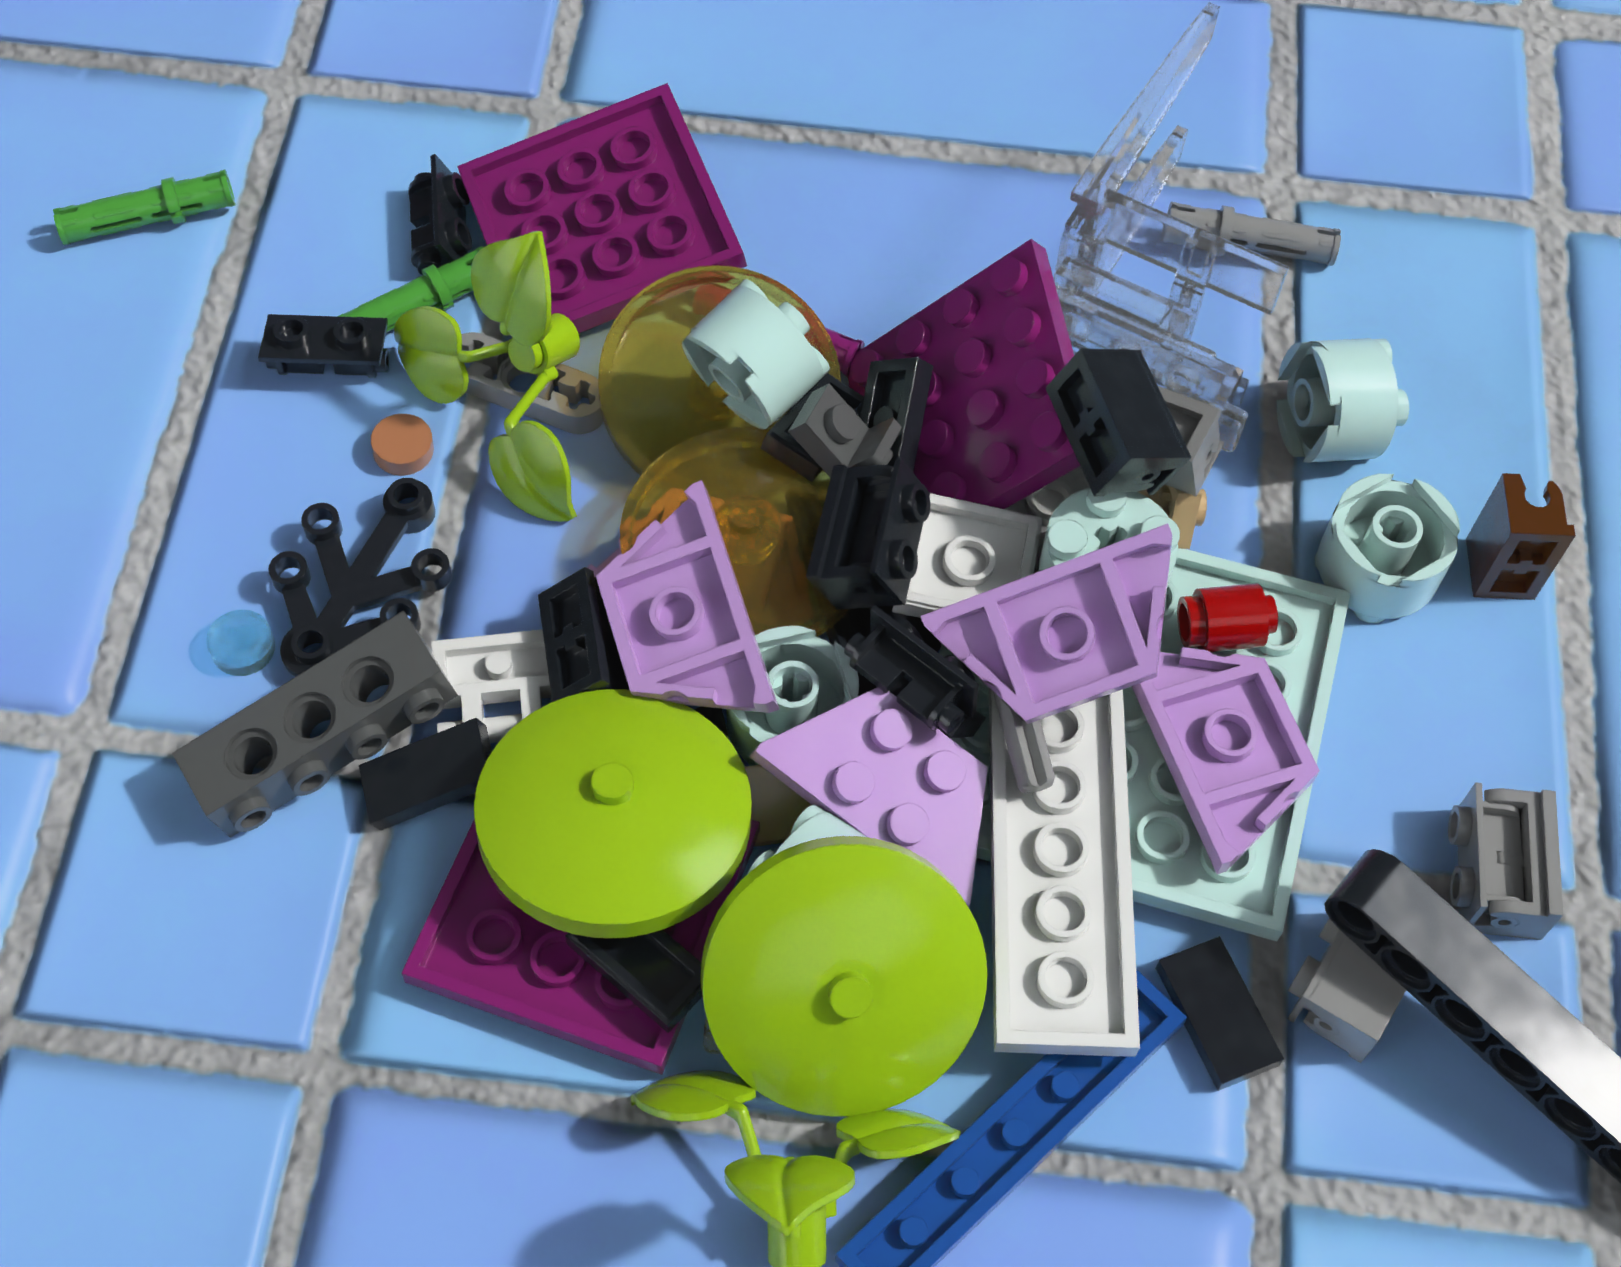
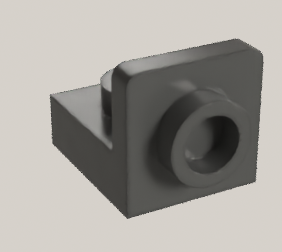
M827 384L810 394L788 432L831 478L833 466L845 464L847 468L887 465L893 456V451L890 448L902 427L892 417L868 428L830 384Z

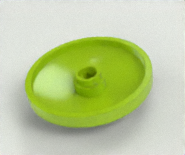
M626 689L582 692L556 700L532 712L510 729L495 746L481 771L476 787L474 819L478 846L483 862L498 888L513 904L539 922L571 934L593 938H628L646 935L671 927L696 914L708 905L732 879L743 859L750 835L751 789L745 767L732 743L722 731L699 712L681 703L634 696L630 690Z
M861 836L819 838L800 843L768 858L746 875L727 896L713 920L704 945L701 963L703 1004L710 1031L720 1052L732 1069L753 1089H756V1091L770 1100L796 1111L830 1117L853 1116L885 1110L905 1102L936 1082L959 1058L969 1043L983 1010L987 990L986 952L977 922L962 895L953 883L928 860L907 848L876 838Z

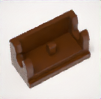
M1502 473L1466 538L1473 597L1535 600L1576 536L1574 525H1567L1563 494L1553 481H1548L1543 491L1546 506L1536 507L1531 505L1525 498L1526 487L1521 475Z

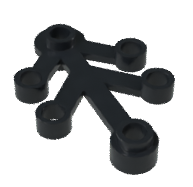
M401 478L390 485L383 496L385 514L350 568L339 538L343 528L337 509L328 503H316L309 506L303 512L301 523L306 538L316 546L331 598L317 618L306 590L310 583L311 575L305 558L297 552L285 551L279 553L271 560L268 568L275 589L283 594L292 623V629L284 636L281 642L280 655L285 668L293 676L300 675L402 611L411 617V622L417 631H420L421 620L416 605L409 599L398 597L421 590L436 592L444 589L452 578L447 555L439 549H424L414 556L410 567L380 576L377 575L404 534L418 533L425 530L435 518L436 511L432 493L423 482L413 478ZM405 498H416L408 504L399 503V501ZM320 520L332 521L324 529L312 528ZM429 565H437L442 568L435 575H424L421 573ZM288 568L300 570L292 578L280 577L281 573ZM388 601L381 608L380 618L345 626L355 610ZM323 643L321 648L313 653L302 651L308 645Z

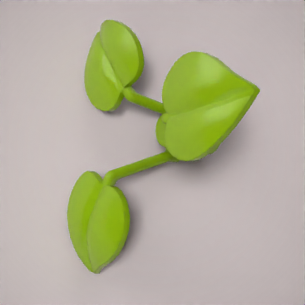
M533 231L515 238L488 244L478 251L471 266V283L478 306L488 318L500 322V332L506 336L511 335V339L475 350H462V335L456 320L445 311L431 306H420L402 314L395 323L394 338L398 343V354L415 387L425 397L438 403L447 404L459 400L467 391L469 377L464 362H475L508 353L512 364L518 370L538 374L536 380L504 420V428L507 434L499 435L490 441L488 447L489 463L497 485L514 505L537 518L565 522L577 517L572 504L571 476L564 450L551 430L536 421L525 420L519 423V420L546 384L558 378V371L555 366L577 355L580 348V337L575 325L568 317L560 313L551 314L550 275L543 232Z
M712 1070L684 1072L658 1080L631 1095L632 1106L636 1105L642 1111L665 1120L678 1122L701 1121L726 1114L737 1122L748 1157L738 1159L726 1166L724 1170L725 1183L748 1208L767 1222L768 1262L773 1267H821L825 1264L826 1218L837 1215L836 1200L848 1193L855 1185V1171L847 1165L853 1156L862 1153L874 1159L908 1157L957 1140L961 1135L960 1130L954 1129L930 1116L909 1110L888 1108L847 1116L838 1121L836 1124V1136L844 1141L839 1144L834 1159L818 1155L784 1158L776 1155H761L749 1111L742 1104L756 1097V1089L749 1086L740 1076Z

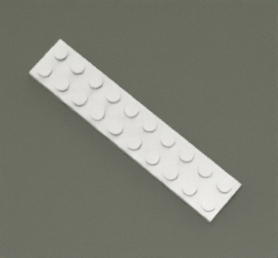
M1080 466L1005 509L1043 518L1033 574L1038 572L1042 547L1053 512L1067 497L1080 490L1089 488V484ZM989 688L994 1052L1136 1057L1140 1049L1123 690L1040 720L1055 778L1053 785L1045 790L1022 793L1017 787L994 693Z

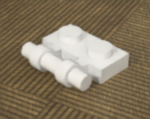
M542 629L431 641L433 656L458 694L457 697L447 702L443 709L462 707V720L437 723V733L473 718H478L487 727L490 743H497L519 721L541 708L542 698H551ZM521 701L522 714L484 718L483 705Z

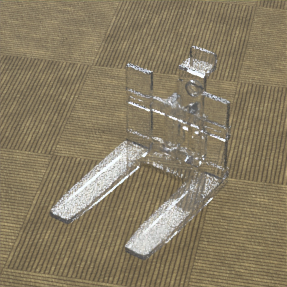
M1208 2L1098 149L1071 191L1070 200L1078 203V205L1065 223L1053 278L1074 355L1080 348L1141 350L1158 386L1220 408L1221 416L1218 424L1220 440L1224 442L1222 450L1231 453L1239 443L1248 418V413L1241 409L1240 406L1250 380L1242 377L1243 369L1216 358V353L1213 350L1191 341L1206 287L1271 315L1276 306L1289 266L1152 207L1181 158L1188 129L1176 126L1126 195L1118 193L1121 185L1184 87L1212 39L1220 6ZM1124 251L1176 274L1169 298L1111 274Z

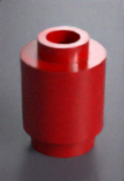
M1258 583L1195 589L1192 596H1182L1178 601L1177 622L1180 639L1184 647H1198V649L1208 650L1209 652L1264 647L1268 641L1269 634L1275 633L1278 627V612L1275 599L1272 595H1265Z

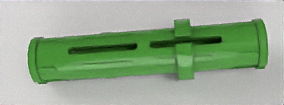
M226 169L219 172L206 174L205 176L175 181L174 177L162 179L161 185L149 187L148 189L97 199L79 205L53 209V216L59 237L65 246L83 241L84 239L135 229L157 222L172 220L174 224L186 222V216L213 209L236 206L229 176Z
M483 246L439 268H436L434 264L422 269V276L361 304L359 307L339 315V317L387 318L386 333L394 330L398 318L411 309L420 306H431L446 311L454 307V300L473 291L471 266L475 255Z

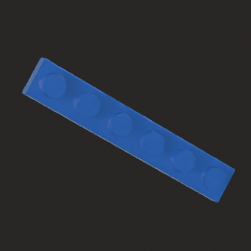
M1136 969L1140 1049L1136 1057L1045 1054L959 1136V1139L949 1145L835 1254V1262L840 1267H935L1183 1026L1187 1017Z

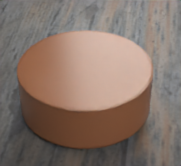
M411 414L388 416L375 426L371 434L374 460L382 470L390 474L399 476L414 474L422 470L433 456L434 446L431 429L425 421Z

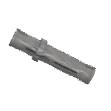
M1171 201L1164 226V238L1213 245L1214 251L1226 252L1227 248L1242 249L1262 254L1308 260L1333 266L1337 259L1341 241L1340 229L1315 227L1265 217L1248 216L1235 213L1234 207L1223 205L1220 210L1193 207Z

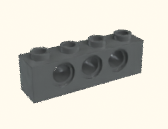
M402 611L179 748L172 755L206 817L231 838L239 832H247L258 828L271 817L272 811L296 796L308 795L319 790L328 782L330 775L354 760L366 759L375 755L385 747L389 738L410 725L431 720L443 710L447 702L457 697L458 694L406 613ZM383 685H389L381 698L372 702H366L374 689ZM331 720L329 727L324 733L310 738L312 730L319 723ZM273 755L267 768L260 773L252 775L254 767L261 759Z

